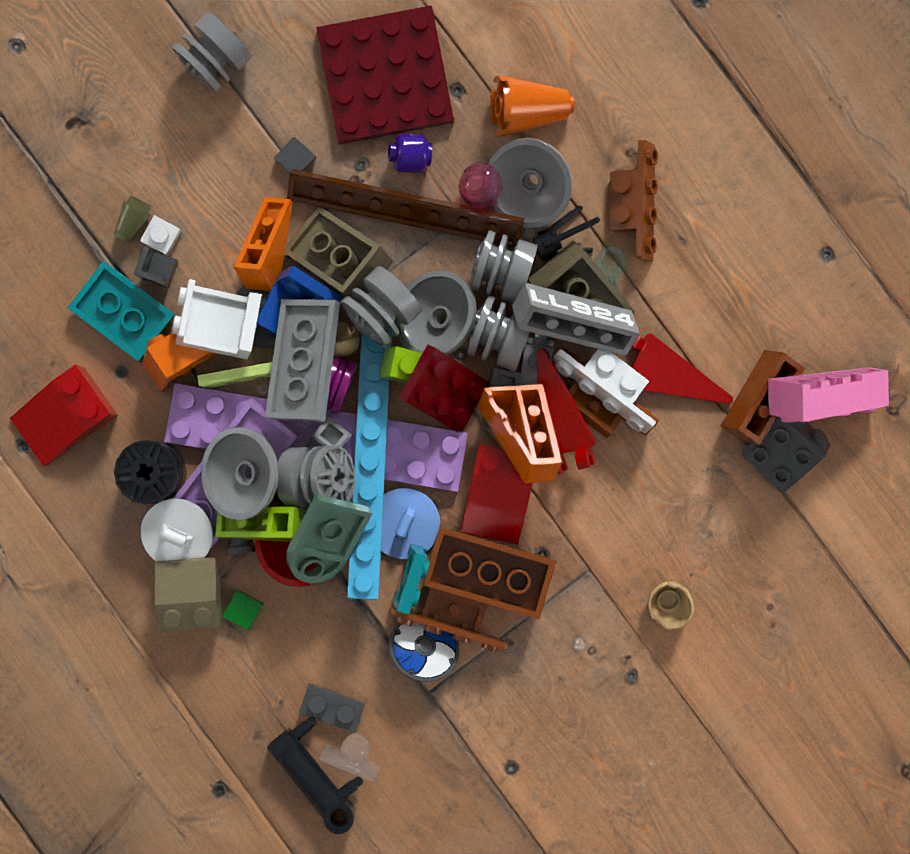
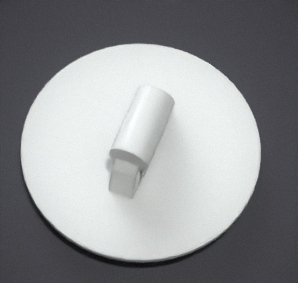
M172 498L155 504L146 513L141 524V540L145 550L155 561L204 558L212 545L213 528L209 517L198 505L188 500Z

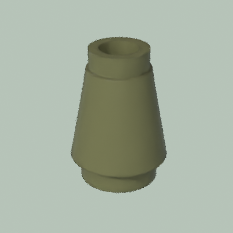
M129 196L127 201H123L116 230L113 234L124 241L130 242L131 238L134 237L150 217L149 211L151 206L136 197Z

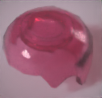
M481 162L468 166L462 173L459 181L461 199L470 207L488 210L499 204L497 201L498 196L504 188L501 185L498 171L492 165Z

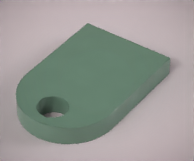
M315 494L287 549L286 559L293 575L306 583H319L338 574L345 566L373 514L370 508ZM318 563L314 569L305 571L309 564Z

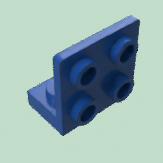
M292 265L279 273L258 314L256 325L276 336L281 299L336 300L340 303L343 297Z

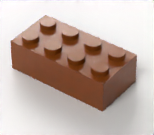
M440 526L423 586L540 620L556 560Z

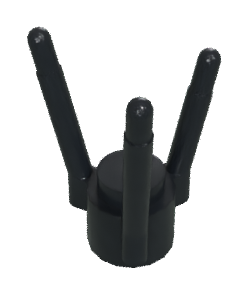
M579 205L547 229L538 232V237L533 238V242L538 245L537 252L540 259L548 258L550 260L558 253V250L562 249L560 241L599 223L600 218H593L557 235L554 232L556 229L583 210V207ZM592 247L582 248L586 253L593 252Z

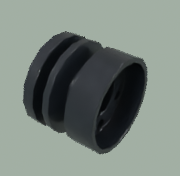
M150 440L134 442L123 449L116 460L114 468L116 485L121 493L131 501L142 504H156L163 500L172 499L185 484L187 475L185 460L177 449L167 443ZM145 465L154 468V472L150 474L151 479L142 475L146 471Z

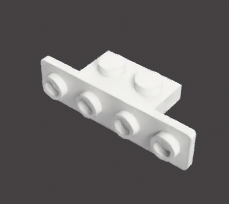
M561 349L553 357L552 361L561 375L565 377L570 376L578 382L582 391L589 395H595L603 402L602 404L607 410L621 415L635 431L647 433L656 424L655 420L633 404L649 380L612 352L597 349L585 366Z

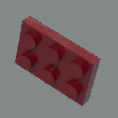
M427 344L398 398L453 431L462 432L482 396L483 389L487 387L488 381L442 351Z

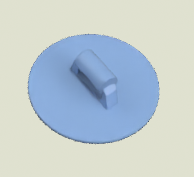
M399 488L384 494L381 551L397 559L409 558L407 552L410 544L421 546L428 551L435 543L440 527V516L432 500L424 493L410 488Z

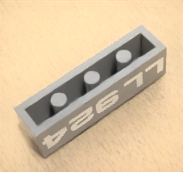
M524 283L512 305L518 329L625 356L640 334L631 310L529 283Z

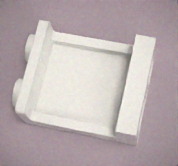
M189 279L187 287H181L177 305L182 306L181 316H175L171 334L177 335L175 344L247 360L252 350L262 294L250 292L248 297L196 286L195 280Z

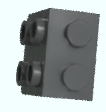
M776 417L761 445L749 443L743 449L742 454L779 491L785 492L825 458L830 443L827 436L820 429H814L808 422H781V417Z

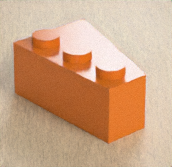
M160 334L147 343L149 347L146 348L142 364L159 390L163 392L169 388L167 384L182 374L184 377L192 372V368L205 360H211L218 353L176 345V334H169L166 337Z
M543 384L484 388L478 409L524 483L554 481L562 460Z

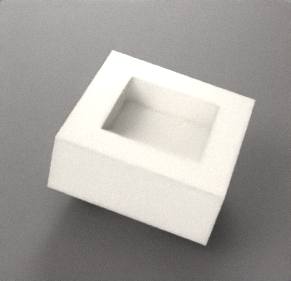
M154 215L140 241L158 252L169 256L182 230Z

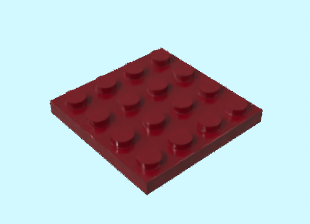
M432 5L316 27L339 145L454 123Z

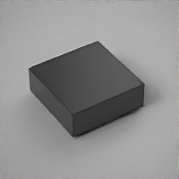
M293 137L274 159L290 173L292 169L305 171L315 161L316 156L299 140Z

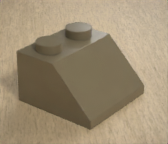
M216 557L156 561L155 610L159 632L220 627L223 603Z

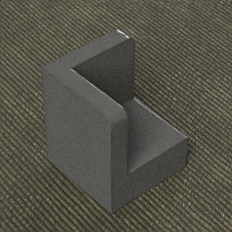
M144 246L134 275L142 280L169 289L178 260L154 252L152 249Z

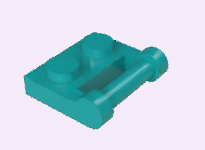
M410 544L407 552L409 558L398 592H394L392 599L396 610L408 615L411 606L416 607L420 590L417 587L420 578L426 577L430 563L427 560V549L418 545Z

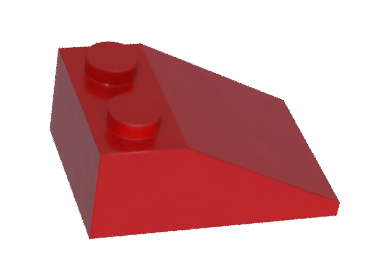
M75 364L47 384L12 415L10 420L43 467H45L115 418L117 413L86 369Z
M479 444L460 532L518 544L533 483H524L504 449Z

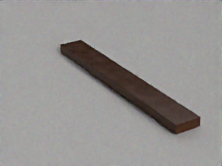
M292 169L290 172L287 199L295 202L484 241L490 230L496 232L494 244L500 245L504 234L508 236L507 246L512 248L515 247L521 238L525 219L523 217Z

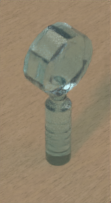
M607 247L598 254L596 265L619 292L615 276L619 275L625 268L626 258L620 249ZM607 253L618 256L620 266L614 271L603 267L602 258Z

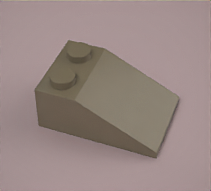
M319 206L285 248L286 256L326 287L341 295L343 299L346 296L354 299L351 293L354 288H358L368 294L369 292L364 285L363 279L377 266L388 269L393 263L392 259L380 245Z
M574 240L570 241L528 278L536 286L631 310L633 314L635 313L633 308L588 254ZM586 346L590 351L594 349L593 347Z

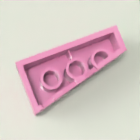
M869 367L769 378V415L781 417V422H807L833 416H849L854 412H876V408L889 406L888 370Z

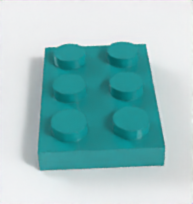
M105 261L99 265L67 307L138 362H141L144 358L146 348L149 347L147 343L154 337L163 334L176 316V314Z

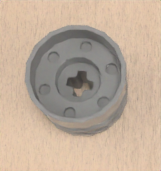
M207 11L193 25L201 38L197 41L185 33L182 38L190 49L187 50L176 42L172 46V50L178 56L180 64L196 81L217 93L222 87L214 76L217 75L227 83L230 77L223 67L227 64L234 70L239 71L252 58V55L228 27Z
M489 230L486 238L478 248L471 272V289L473 292L478 293L482 280L489 283L485 295L490 296L497 284L502 286L501 300L514 303L524 283H527L538 245L519 239L513 251L507 250L508 236L503 234L500 246L496 247L493 246L496 232Z
M377 266L363 279L369 294L354 288L351 291L354 299L346 296L341 301V306L348 314L351 322L362 334L372 339L381 347L386 348L391 343L388 334L393 337L399 335V330L393 320L395 319L404 325H409L422 312V308L404 284L387 269Z
M488 295L486 301L476 313L474 326L468 336L467 355L474 357L478 345L484 346L485 349L481 360L485 361L492 350L498 351L496 365L515 372L530 332L518 329L514 312L511 318L505 316L507 302H501L498 313L491 311L495 298Z
M339 445L290 447L282 453L277 462L278 485L276 490L279 499L286 507L308 510L315 494L349 502L354 493L356 483L355 467L349 453Z

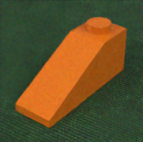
M264 197L233 266L246 289L271 291L281 272L293 205L291 199Z

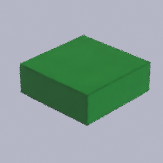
M236 590L222 617L249 631L264 603L240 590Z

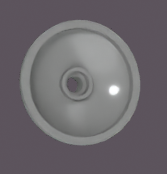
M533 138L513 140L497 150L488 163L485 173V190L491 206L496 212L525 218L523 228H537L551 223L563 213L571 198L573 184L570 168L562 154L552 145L542 140ZM530 175H535L538 178L537 184L531 182Z
M438 270L419 276L409 284L407 289L419 302L422 312L409 325H404L394 319L399 330L398 339L409 350L423 353L427 344L448 355L465 342L474 326L477 310L474 293L464 279L449 271ZM447 317L446 321L442 324L443 319Z
M234 427L220 432L213 438L205 451L201 467L202 485L208 501L220 514L235 520L253 518L268 507L278 485V464L271 445L260 433L250 428Z

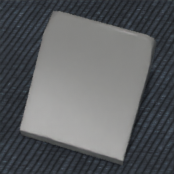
M328 416L325 422L311 435L307 446L339 445L343 447L352 434Z

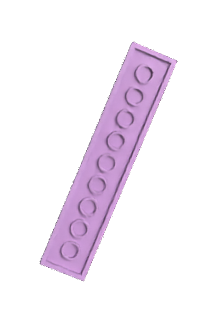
M174 383L164 442L207 449L213 438L228 428L250 398L265 409L267 399ZM326 410V418L329 416L352 434L342 448L346 449L355 466L357 414L341 411L339 414H335L331 410ZM387 419L385 479L458 492L468 433ZM281 420L299 434L290 447L307 446L311 435L323 423Z

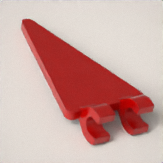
M653 334L645 335L644 339L638 336L630 348L638 351L633 365L629 366L649 380L643 391L724 404L732 403L733 397Z
M540 348L537 350V384H543L562 460L557 474H562L563 471L568 470L566 460L562 454L575 451V461L578 470L589 468L595 464V458L590 448L595 445L596 441L547 350Z

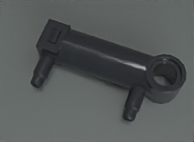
M310 717L293 730L289 727L270 742L267 749L324 819L326 828L332 833L343 834L352 827L356 814L353 803L346 798L358 790V787L363 784V780L360 776H357L340 789L335 786L301 742V738L311 731V728L317 723L313 717ZM336 809L344 810L348 818L343 822H338L333 819L332 812Z

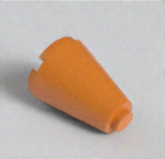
M497 75L493 80V83L498 82L497 90H491L490 114L492 124H498L499 130L494 131L498 137L567 120L570 113L574 112V97L569 95L567 89L504 75Z

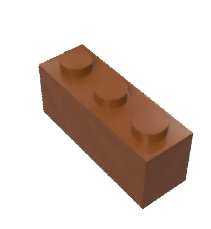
M764 350L720 426L741 441L761 445L777 417L769 415L768 379L801 375L805 368L784 352Z

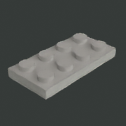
M281 299L265 418L283 421L325 422L341 304L338 301Z

